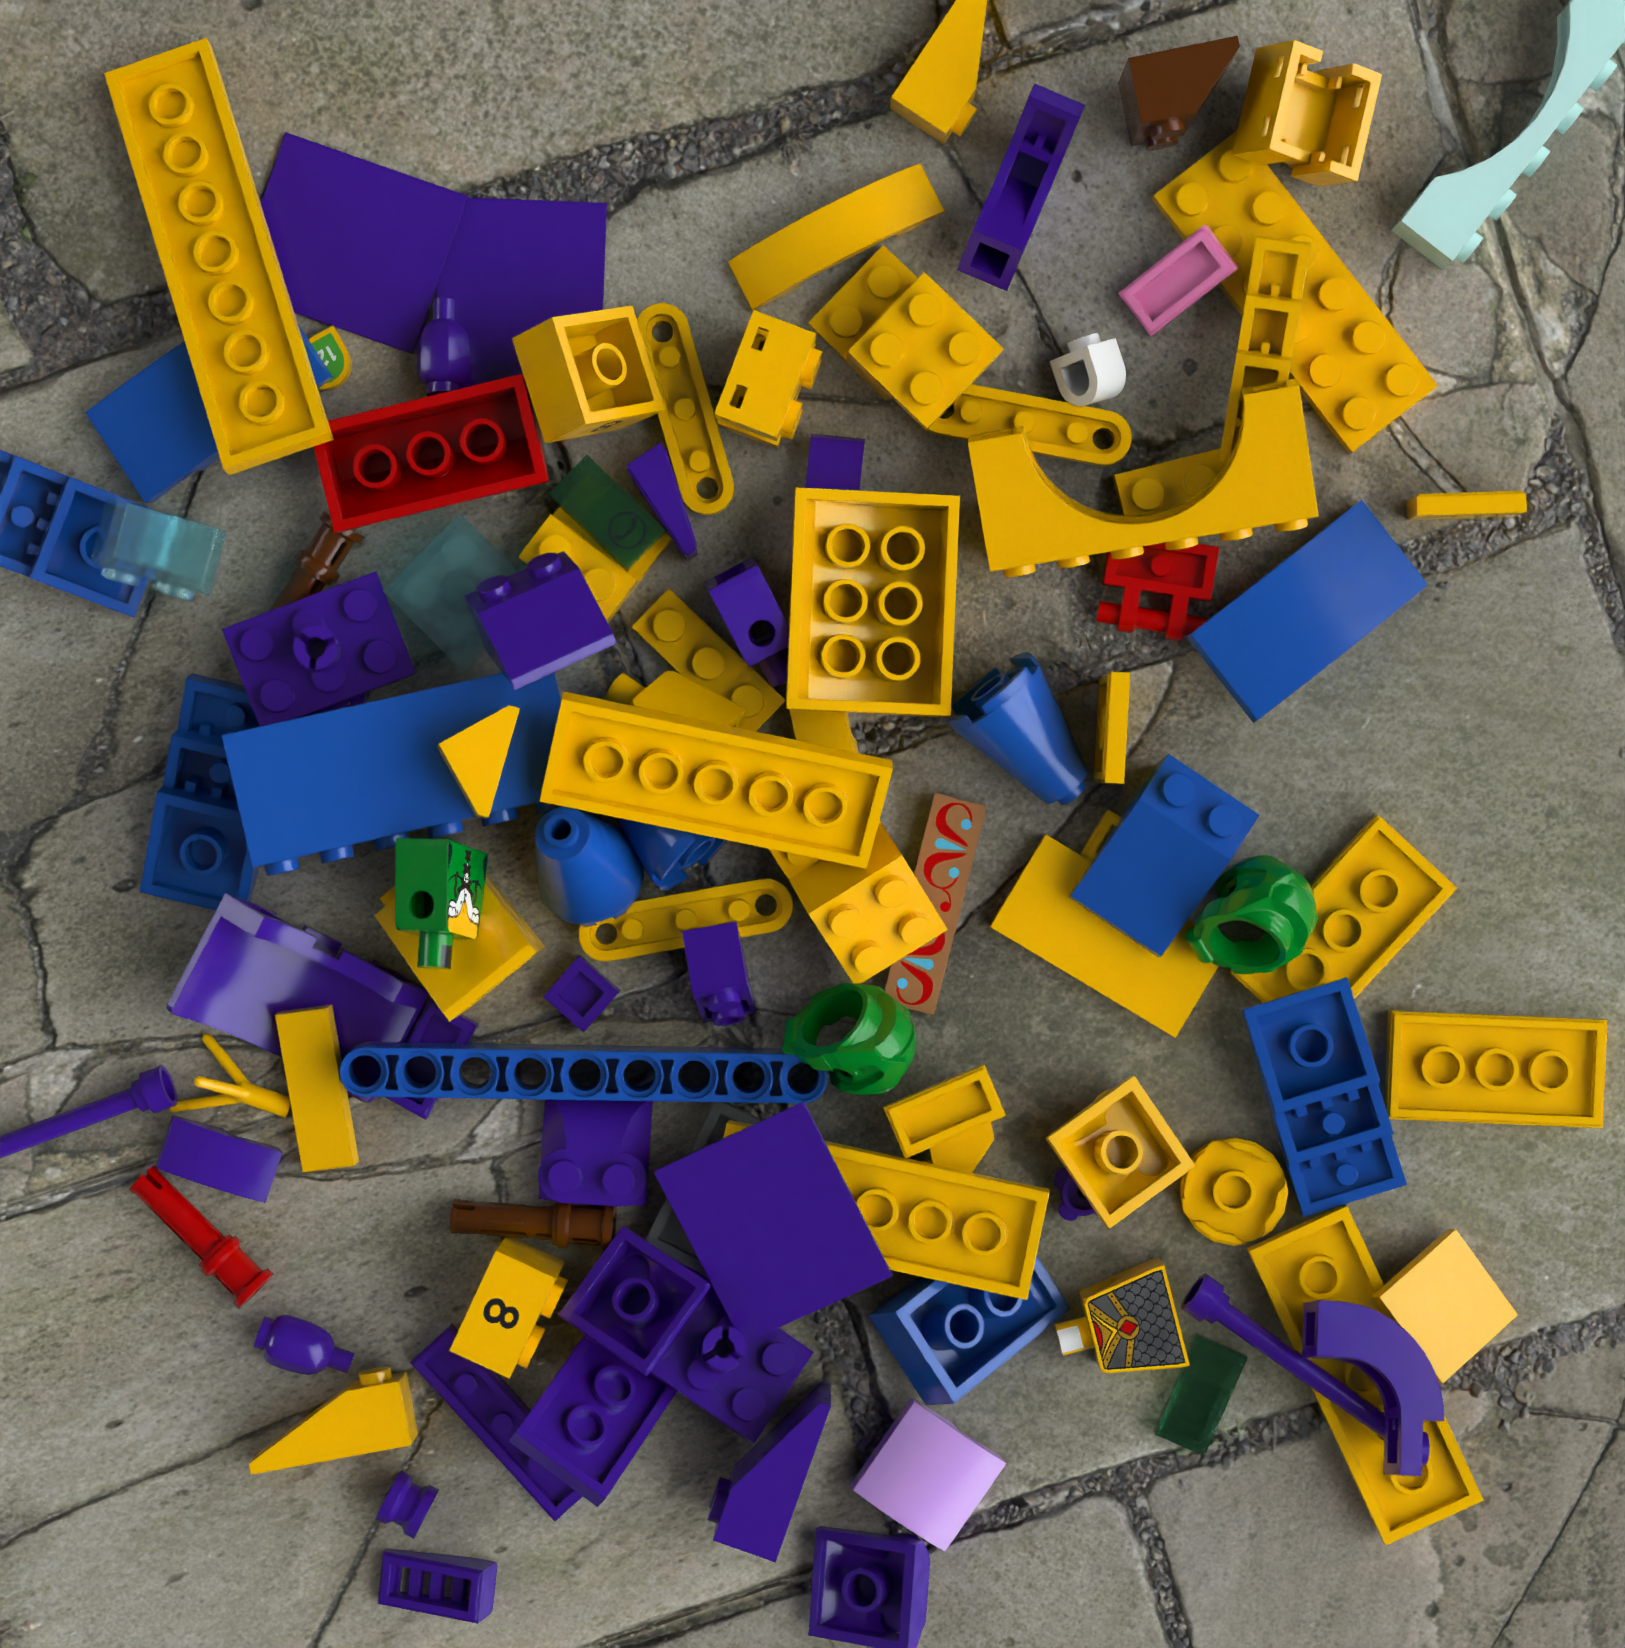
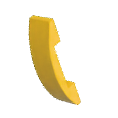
M919 163L875 181L806 215L728 261V264L753 311L799 288L800 283L894 235L897 238L944 214L945 211Z

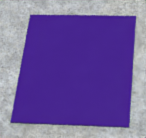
M285 132L261 201V206L294 313L414 354L468 196Z
M494 198L467 199L437 285L436 298H451L455 300V321L465 329L469 339L470 373L466 382L459 389L523 374L512 341L513 337L552 317L603 310L607 203Z
M804 1101L653 1171L733 1327L743 1335L745 1342L893 1276Z

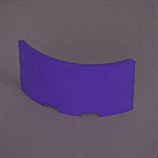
M225 893L166 1008L176 1016L213 1027L282 1058L275 1015L285 1010L332 1004L343 1061L348 1052L360 1043L369 1041L405 1042L429 993L425 987L375 959L370 962L345 949L342 950L341 954L338 953L342 942L306 925L302 929L297 928L278 917L277 913L270 909ZM367 1055L358 1056L354 1059L352 1067L358 1079L364 1082H374L380 1078L381 1068L376 1059ZM347 1090L348 1094L362 1102L370 1103L375 1099V1097L354 1095Z

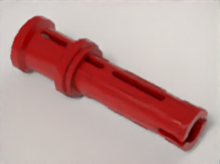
M153 1165L146 1171L147 1175L142 1174L130 1187L129 1191L135 1194L202 1260L199 1263V1266L202 1268L201 1272L206 1277L213 1275L235 1297L233 1304L240 1309L271 1279L274 1273L269 1268L262 1270L240 1248L241 1241L236 1236L232 1237L229 1234L225 1237Z

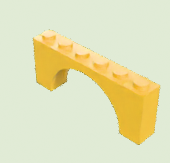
M1297 379L1241 388L1243 406L1240 431L1231 455L1222 470L1212 482L1191 499L1173 508L1153 514L1137 516L1109 514L1087 507L1066 495L1046 476L1031 451L1024 426L970 435L967 443L990 572L1003 570L1004 577H1016L1035 572V564L1057 561L1058 568H1070L1089 563V555L1111 552L1112 559H1124L1143 554V546L1165 543L1166 550H1178L1197 545V537L1219 534L1221 541H1231L1252 536V528L1274 524L1275 531L1277 532L1307 527V519L1319 517L1300 387Z

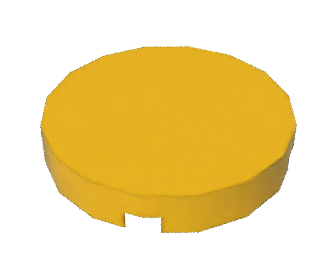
M1235 1136L1211 1140L1194 1151L1190 1158L1196 1166L1181 1176L1178 1188L1182 1210L1193 1227L1213 1242L1232 1246L1247 1244V1242L1254 1241L1259 1237L1262 1238L1271 1232L1284 1214L1288 1197V1187L1284 1171L1275 1156L1255 1141Z

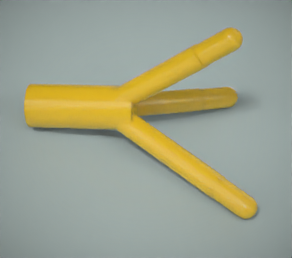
M207 1033L202 1036L203 1043L237 1085L197 1076L193 1080L196 1087L222 1094L177 1101L176 1106L168 1108L171 1112L243 1103L286 1118L291 1104L289 1096L250 1083L212 1035Z

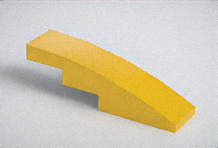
M1256 235L1219 461L1227 462L1240 431L1243 406L1241 388L1285 381L1289 378L1311 247L1309 242Z

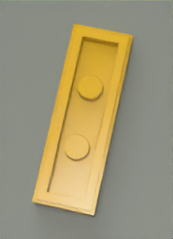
M332 1004L280 1011L275 1015L302 1172L355 1166L359 1162L348 1093L340 1079L339 1070L342 1058Z

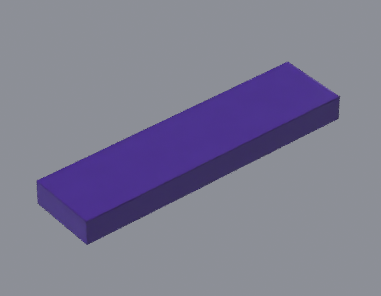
M451 1323L418 1353L410 1363L547 1514L556 1521L583 1496L509 1442L531 1409L498 1373L449 1351L458 1333V1329Z

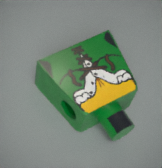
M396 838L395 925L399 931L419 936L417 967L449 970L451 969L453 939H475L477 937L489 854L449 839Z

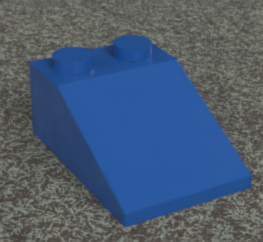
M1168 754L1154 765L1069 898L1159 958L1231 861L1258 819L1259 814Z
M1036 1255L1027 1300L918 1277L880 1305L868 1317L924 1404L939 1405L956 1403L1071 1308Z

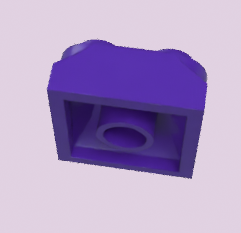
M545 1100L541 1161L538 1170V1199L560 1203L605 1206L646 1205L648 1198L653 1101Z
M622 1226L558 1315L566 1323L580 1331L589 1341L599 1344L647 1376L711 1285L652 1244Z
M825 1526L817 1527L808 1636L873 1648H917L926 1623L930 1556L924 1541L909 1533H897L891 1536Z

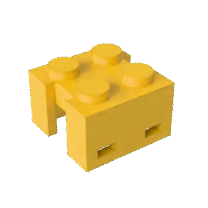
M1296 40L1256 48L1232 155L1258 165L1278 162L1287 163L1292 168L1291 177L1318 187L1357 182L1382 74L1355 63L1317 70L1315 73L1307 70L1308 64L1321 62L1323 51Z
M753 310L714 412L715 418L718 419V427L775 449H779L783 437L792 440L803 413V409H801L803 403L797 401L802 386L812 389L822 363V351L816 349V344L814 343L816 333ZM762 342L764 343V346L762 348V351H759L758 349ZM740 398H742L743 401L739 409L737 408V405Z

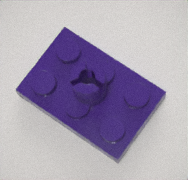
M377 571L222 629L260 727L305 717L416 675Z
M682 1264L709 1282L711 1287L649 1374L740 1437L754 1444L814 1352L780 1328L745 1342L743 1335L733 1327L710 1280L696 1270Z
M583 1335L509 1442L598 1507L606 1499L676 1392L651 1374L644 1375L599 1344L589 1341Z

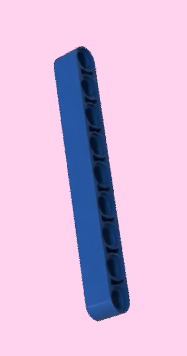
M369 1041L353 1047L341 1062L339 1070L340 1079L344 1087L354 1095L363 1097L800 1103L804 1101L808 1103L821 1097L828 1082L827 1071L817 1070L816 1080L810 1087L797 1089L791 1086L787 1081L788 1072L792 1066L801 1063V1061L795 1055L785 1054L782 1048ZM362 1055L371 1056L376 1059L381 1068L380 1078L374 1082H364L358 1079L353 1072L352 1065L354 1059ZM417 1056L430 1059L436 1068L435 1079L427 1083L414 1081L407 1071L408 1060ZM471 1057L482 1058L490 1066L491 1077L481 1084L470 1083L462 1074L461 1066L463 1061ZM526 1058L539 1060L545 1067L546 1077L538 1084L529 1085L523 1083L516 1075L515 1068L518 1062ZM580 1059L592 1060L600 1068L601 1076L592 1085H579L570 1075L572 1064ZM639 1059L649 1062L655 1069L654 1079L646 1086L641 1087L632 1085L624 1076L626 1066L632 1061ZM695 1060L705 1064L710 1073L709 1078L703 1085L693 1088L683 1084L678 1077V1073L683 1064ZM743 1062H755L763 1069V1078L755 1087H740L732 1078L736 1067Z

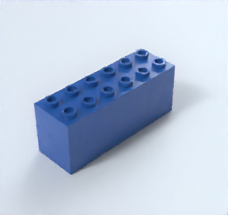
M555 672L516 690L503 673L221 735L252 867H265L266 876H273L299 870L298 859L320 854L321 863L325 864L354 857L353 846L374 842L377 852L395 848L396 838H408V833L427 829L429 839L464 831L462 821L477 818L478 816L474 815L440 754L437 745L508 705L520 708L490 815L487 819L481 818L482 826L485 827L515 820L518 818L516 809L534 805L536 815L563 807L540 802L542 785L561 702Z

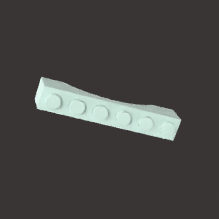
M1570 0L1557 16V49L1552 76L1542 102L1526 128L1512 143L1491 158L1462 171L1435 177L1421 191L1391 231L1441 270L1454 259L1463 264L1483 239L1476 231L1489 215L1496 221L1517 194L1509 188L1519 175L1523 173L1530 178L1549 155L1550 151L1543 145L1556 129L1563 135L1581 114L1584 108L1577 101L1585 90L1590 87L1597 92L1617 67V64L1610 60V58L1622 43L1625 45V0Z

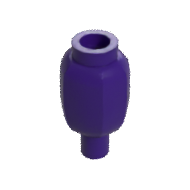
M436 298L433 300V320L424 327L419 336L416 363L417 377L423 385L427 386V397L459 389L466 382L470 373L468 335L465 329L455 321V300L451 298Z
M281 1315L276 1317L275 1320L264 1316L253 1346L263 1350V1357L269 1364L290 1372L305 1375L317 1374L325 1370L326 1367L348 1373L355 1354L334 1346L331 1335L325 1329L291 1315Z

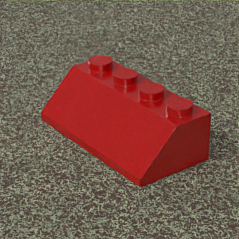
M523 374L329 420L328 423L334 440L314 446L334 533L345 532L549 482L541 431Z

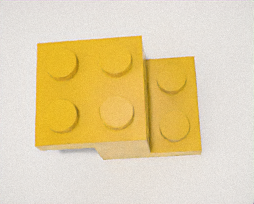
M884 245L808 322V326L885 401L891 396L926 431L1004 350L925 272L917 278Z
M880 820L867 869L769 849L790 881L810 918L851 981L855 984L863 983L948 930Z

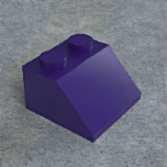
M564 551L558 554L545 553L528 562L527 568L509 576L498 575L482 581L476 587V591L464 595L486 652L515 690L617 644L614 634L579 567Z

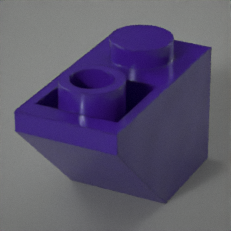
M737 922L682 931L692 994L703 1023L713 1021L715 1026H729L744 1021L747 1014L756 1013Z

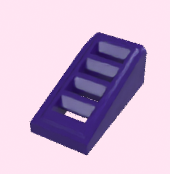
M659 443L627 464L628 468L626 470L684 558L691 560L698 555V545L667 451L662 443Z
M386 1549L383 1551L378 1604L478 1624L489 1616L493 1610L498 1564L495 1561L472 1557ZM403 1567L411 1568L408 1592H400ZM425 1571L431 1572L429 1595L422 1594ZM447 1575L453 1576L451 1597L444 1596ZM469 1579L471 1580L470 1597L466 1599Z

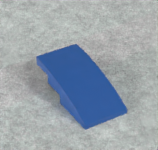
M299 326L317 388L319 389L331 380L333 376ZM185 341L140 371L85 412L145 503L155 502L194 471L205 470L220 458Z
M0 450V566L112 610L135 617L173 517Z
M1360 500L1271 571L1259 578L1186 638L1254 723L1335 661L1428 586V584L1363 500Z
M194 673L186 678L178 729L171 736L163 786L157 791L140 887L141 893L215 911L225 893L251 901L259 868H253L221 736L260 727L244 685Z
M1348 978L1242 1009L1262 1087L1301 1216L1305 1217L1407 1185L1391 1136L1394 1132L1378 1085L1381 1081Z

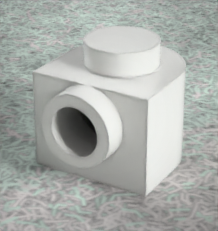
M1098 333L1081 337L1067 343L1070 353L1050 361L1061 395L1074 406L1081 407L1114 398L1122 391L1125 385L1126 370L1116 338L1101 342Z

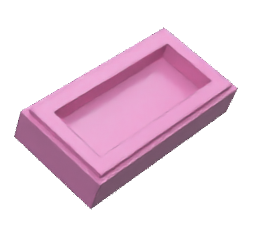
M1206 224L1118 294L1148 334L1153 336L1238 270L1239 266Z

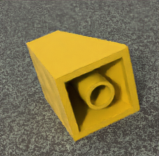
M487 873L478 935L475 939H453L451 969L449 970L417 967L419 936L399 931L395 925V886L380 898L385 907L374 915L449 1022L463 1014L546 947Z

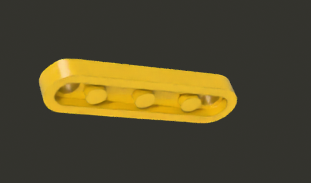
M668 303L653 304L641 312L637 321L665 407L664 411L658 413L680 494L686 506L694 513L702 516L717 515L731 504L735 486L686 316L679 308ZM667 324L673 329L672 338L663 343L656 341L653 337L654 329L658 325ZM710 479L717 483L718 492L713 498L704 499L699 496L697 489L703 480Z
M971 384L952 404L954 407L952 416L946 419L938 418L927 430L934 435L968 441L970 435L1024 426L1033 454L1099 467L1111 466L1119 462L1128 452L1132 441L1129 424L1116 412L1088 406L1079 407L1068 402ZM1099 430L1107 431L1112 436L1111 447L1108 449L1097 448L1093 442L1094 433Z
M761 878L634 901L624 914L615 919L611 917L596 922L597 925L585 927L580 925L579 941L585 953L598 961H614L685 948L682 931L734 921L737 922L741 938L770 933L779 930L788 922L793 910V900L787 887L771 878ZM761 895H770L776 900L777 907L772 914L763 915L757 911L756 900ZM609 923L616 928L617 938L613 943L607 944L599 940L597 930L601 924Z

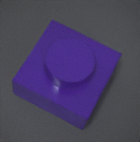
M580 955L543 997L582 1032H585L621 990Z

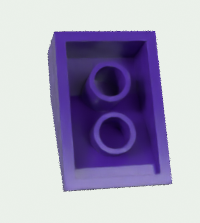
M820 1382L734 1465L730 1479L719 1477L707 1518L708 1521L715 1523L713 1541L776 1563L831 1408V1385Z

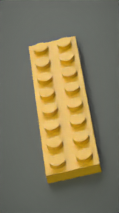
M203 38L104 73L223 470L228 475H232L334 440L211 44L207 38Z

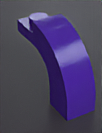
M1034 83L992 188L972 230L957 268L958 271L1005 291L1008 290L1084 110V104Z
M1326 1300L1303 1303L1302 1358L1342 1361L1364 1372L1375 1384L1384 1405L1383 1475L1422 1476V1465L1427 1464L1430 1452L1429 1437L1426 1432H1423V1422L1444 1421V1404L1441 1388L1432 1364L1423 1349L1395 1321L1368 1307L1354 1303Z

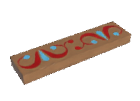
M935 792L914 875L948 930L890 965L884 988L888 995L905 1008L931 1015L935 1013L987 808L986 805Z

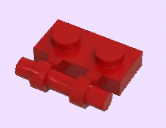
M1165 543L1143 546V554L1124 559H1112L1111 552H1107L1102 585L1123 588L1120 604L1099 601L1096 622L1117 625V631L1133 633L1134 628L1164 633L1165 639L1181 641L1182 636L1187 637L1207 621V618L1187 615L1189 599L1204 602L1211 601L1220 547L1197 544L1184 549L1166 550ZM1148 592L1171 596L1168 612L1138 607L1140 593Z

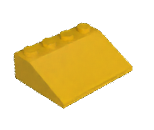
M795 487L786 709L927 717L951 716L960 496Z

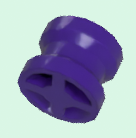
M401 1470L376 1516V1520L384 1524L394 1522L402 1526L405 1535L414 1539L439 1489L431 1485L421 1487L413 1483L410 1474Z

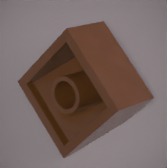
M1238 36L1128 58L1118 85L1131 146L1145 144L1147 151H1153L1178 144L1177 137L1184 136L1240 47Z

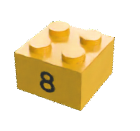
M633 305L552 317L512 338L545 443L625 429L665 410Z
M505 1237L492 1257L449 1351L509 1379L517 1364L527 1369L545 1332V1328L537 1325L540 1315L551 1318L568 1282V1279L559 1276L565 1261L514 1237Z

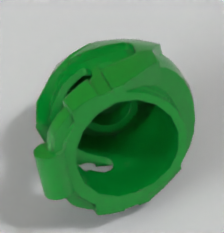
M1271 855L1245 858L1232 865L1220 876L1215 886L1218 899L1204 907V911L1197 918L1195 926L1190 928L1185 935L1188 944L1202 963L1212 962L1215 965L1231 969L1234 974L1272 972L1303 952L1304 945L1318 920L1313 890L1300 872ZM1231 920H1239L1259 927L1266 931V933L1259 941L1252 942L1241 939L1233 942L1221 933L1218 925Z
M841 983L811 996L809 1004L802 1008L794 1018L786 1020L782 1050L785 1054L795 1055L801 1062L810 1065L815 1070L829 1071L831 1084L840 1091L855 1096L871 1097L884 1094L895 1088L914 1059L917 1037L909 1010L888 995L881 987ZM847 1016L857 1021L853 1029L839 1042L829 1046H816L818 1034L825 1024L828 1026L832 1025L842 1017Z

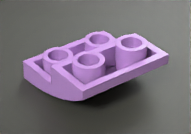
M911 1397L856 1475L850 1487L889 1517L945 1552L1007 1463L999 1454L959 1431L950 1420Z

